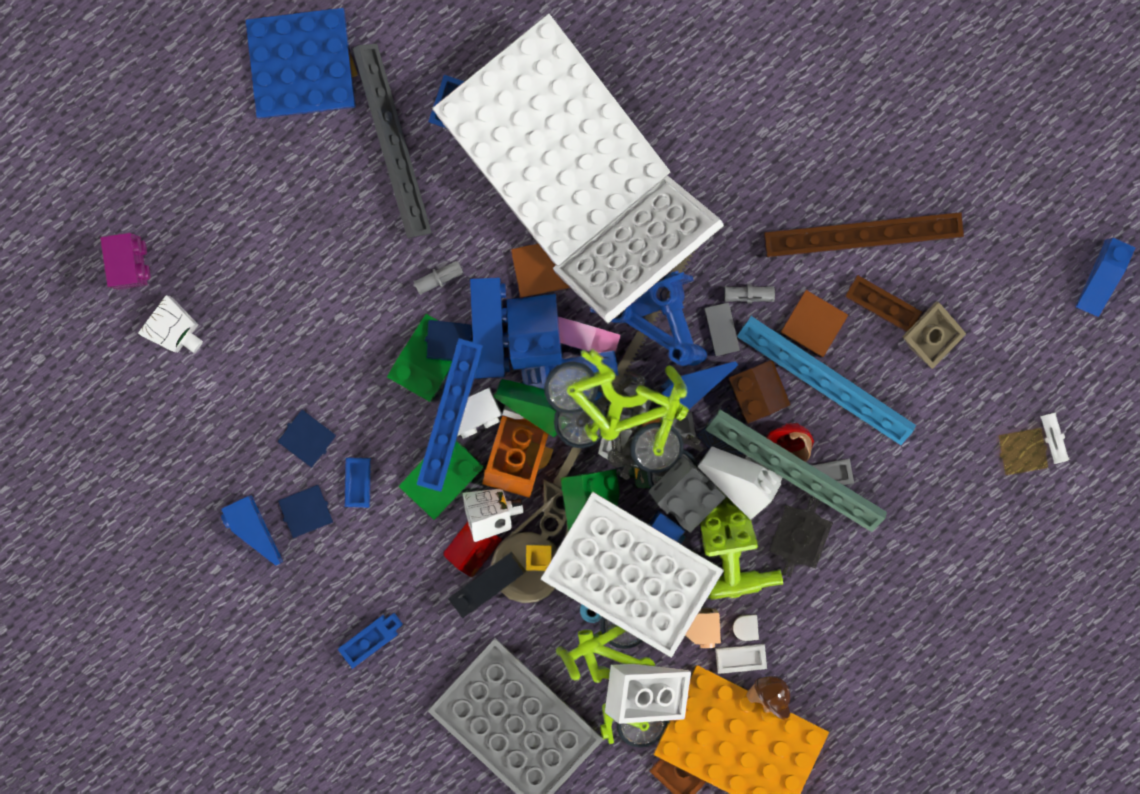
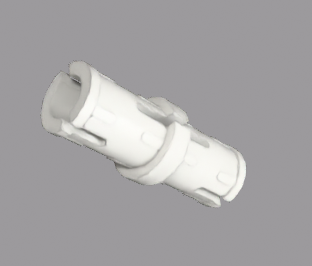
M1056 412L1040 416L1047 436L1045 442L1049 443L1054 464L1070 460L1063 441L1065 435L1064 433L1061 434Z

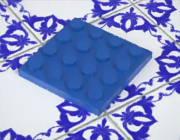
M344 8L246 19L256 117L258 119L356 108Z

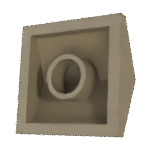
M936 301L902 337L909 348L933 369L966 333L944 307Z

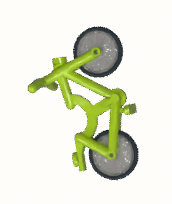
M583 349L581 355L594 364L599 371L593 373L588 366L582 363L565 362L554 367L549 372L544 384V393L547 401L554 409L567 414L578 413L584 410L594 421L592 425L587 423L584 426L587 436L592 441L597 440L598 435L596 432L598 429L604 439L614 440L618 437L620 431L661 417L660 422L647 424L636 432L631 443V455L634 462L647 472L661 473L671 469L682 457L684 443L680 433L672 426L674 417L682 421L688 414L689 409L680 403V398H684L687 395V387L673 366L665 368V373L674 384L668 397L642 385L636 388L637 394L633 396L617 394L611 385L612 380L615 378L613 369L601 362L604 359L603 356L594 349H591L589 352ZM598 385H601L604 395L611 402L607 417L593 404L598 392ZM647 400L662 405L661 407L619 421L623 407L642 405Z
M603 616L600 622L601 631L594 634V636L593 631L590 629L581 630L578 632V647L570 652L562 646L556 649V654L561 657L571 679L574 681L580 678V672L574 660L582 655L586 660L595 683H600L603 678L609 680L610 669L605 666H598L594 653L622 664L655 666L654 661L649 657L637 659L603 646L609 643L616 648L630 649L643 642V640ZM606 703L602 705L604 724L600 725L602 739H607L609 744H613V719L605 713ZM667 720L620 724L617 722V731L626 744L638 748L648 747L659 741L667 726Z

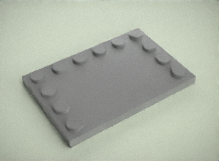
M496 638L488 644L428 709V712L516 794H554L604 740L596 730Z

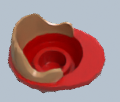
M786 423L766 435L767 439L806 462L810 458L814 439L809 430L802 425Z

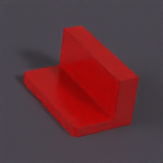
M467 522L444 551L443 556L458 570L473 578L502 539L498 535H494L474 542L469 523Z

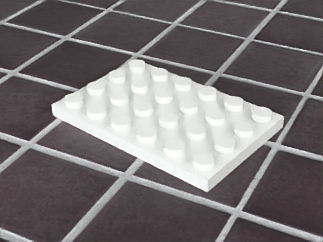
M667 175L560 265L553 267V270L598 315L609 323L724 225L720 218Z
M592 492L541 577V580L672 658L724 570Z

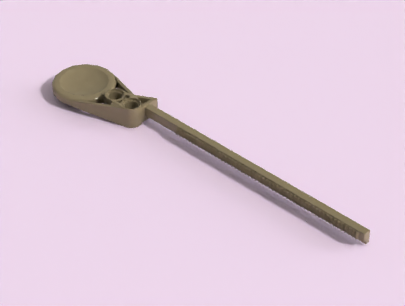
M689 254L671 272L678 271L682 273V269L686 270L684 265L688 266L686 261L691 262L689 257L693 258V256ZM668 291L666 294V297L668 298L670 297V291ZM660 311L646 315L645 319L651 323L653 321L657 322L655 317L659 318L657 313H662ZM637 331L617 367L618 376H615L611 382L614 390H619L617 386H621L619 383L623 382L621 378H626L623 374H628L626 370H630L628 365L632 366L630 362H635L632 358H637L635 356V353L639 354L637 349L642 350L639 346H644L642 344V341L646 342L644 337L648 338V336L640 331ZM603 393L598 402L604 410H607L606 406H610L608 404L610 401ZM589 417L587 423L592 425L594 421ZM583 428L575 443L588 442L589 437L586 434L585 428ZM572 448L553 484L544 479V505L504 539L495 550L491 566L512 552L526 570V545H552L553 559L557 548L547 538L558 534L563 525H567L565 509H559L556 505L557 498L563 496L562 489L560 488L561 478L568 475L582 448ZM545 512L540 521L541 535L534 532L518 533L539 513ZM549 517H553L558 521V528L554 531H549L544 526V521ZM567 525V528H566L565 537H566V535L568 534V525ZM526 570V573L501 590V592L511 600L520 603H533L548 597L555 588L541 580L545 571Z

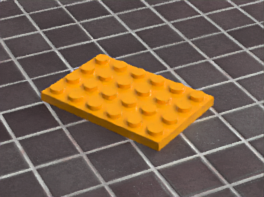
M696 665L690 677L685 719L669 720L653 755L730 794H801L829 732L791 712L790 717L786 720L780 719L772 712L766 713L761 703H752L748 700V691Z

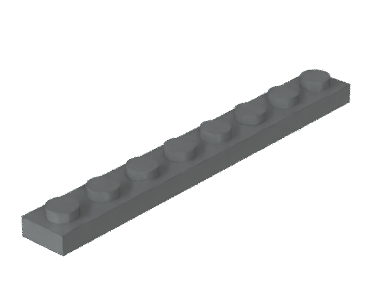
M358 45L353 48V52L407 239L431 234L432 232L378 45Z

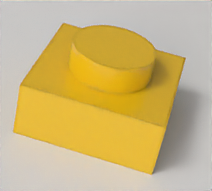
M526 545V570L546 571L552 561V545Z

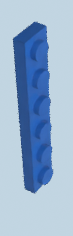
M458 339L417 481L419 486L442 491L483 345Z

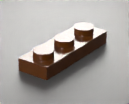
M856 275L844 296L905 332L916 323L922 311L859 275Z

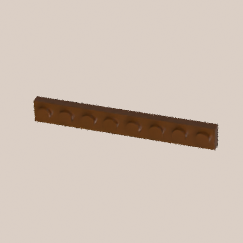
M962 212L764 233L766 258L964 237Z

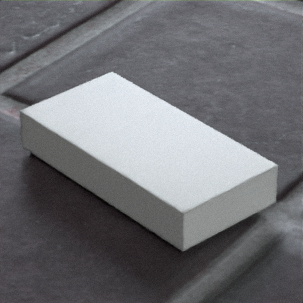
M765 644L715 648L718 674L767 669Z

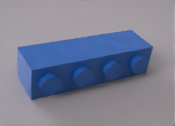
M500 278L470 279L473 343L483 345L475 379L505 377V372H510L509 357H504V348L509 347L508 333H503V323H507V308H502V298H506V283H501Z

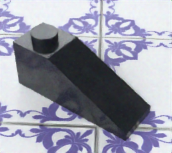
M510 552L459 588L448 600L460 616L464 618L526 573V570L515 555Z

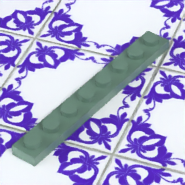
M719 409L707 424L705 430L869 531L872 532L885 520L887 514L885 510Z

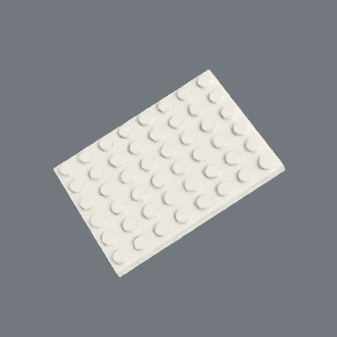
M547 14L432 108L556 266L560 265L670 173L667 166L550 14Z

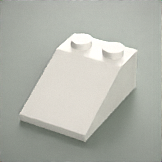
M711 447L697 466L750 520L772 502L781 485L773 471H768L762 465L715 447Z
M639 664L611 665L605 713L619 724L685 719L691 671Z

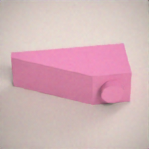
M558 317L561 344L581 350L584 349L587 352L591 349L598 353L616 352L620 339L619 334Z

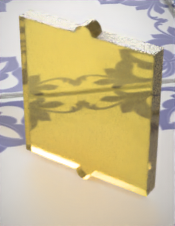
M1041 428L998 435L1001 447L999 456L1003 459L1005 475L1048 468L1045 451L1047 446L1044 445Z

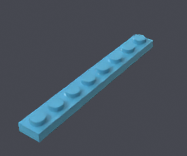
M750 316L738 333L737 337L899 445H902L916 427L914 423L754 317Z

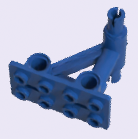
M675 271L664 276L665 280L657 281L625 308L622 316L619 313L611 320L614 323L629 324L668 349L669 358L678 365L696 366L707 358L706 350L700 345L693 343L682 310L684 309L683 301L685 298L682 285L694 281L693 276L686 275L684 272L679 273ZM668 291H670V297L667 300L666 294ZM590 307L591 313H596V312ZM662 310L663 316L666 315L673 336L643 317Z

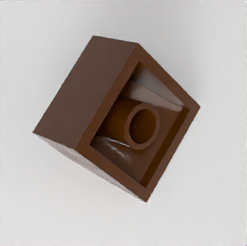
M773 360L727 378L745 424L771 415L791 405Z

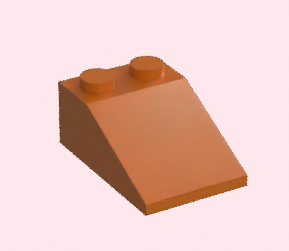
M503 415L485 470L483 485L530 498L549 434L525 418L513 419ZM531 441L540 444L533 468L527 464L525 459L526 451Z

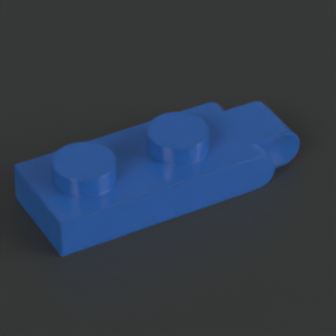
M395 612L387 618L383 614L339 647L338 651L353 669L398 635L396 630L403 623Z

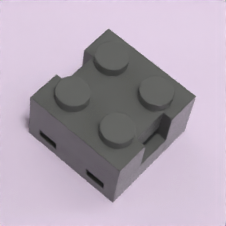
M685 456L649 490L655 502L664 511L673 514L679 524L690 533L725 498L721 490Z

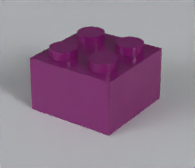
M132 233L100 237L107 287L121 290L148 286L147 280L151 278L149 266L144 263L143 255H147L145 241L141 240L140 236Z

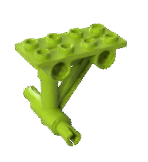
M724 494L725 498L700 523L705 555H719L722 559L724 570L723 576L719 577L707 599L737 598L741 595L757 593L764 587L783 585L780 569L759 573L756 570L740 573L739 557L741 556V551L757 549L758 544L751 520Z

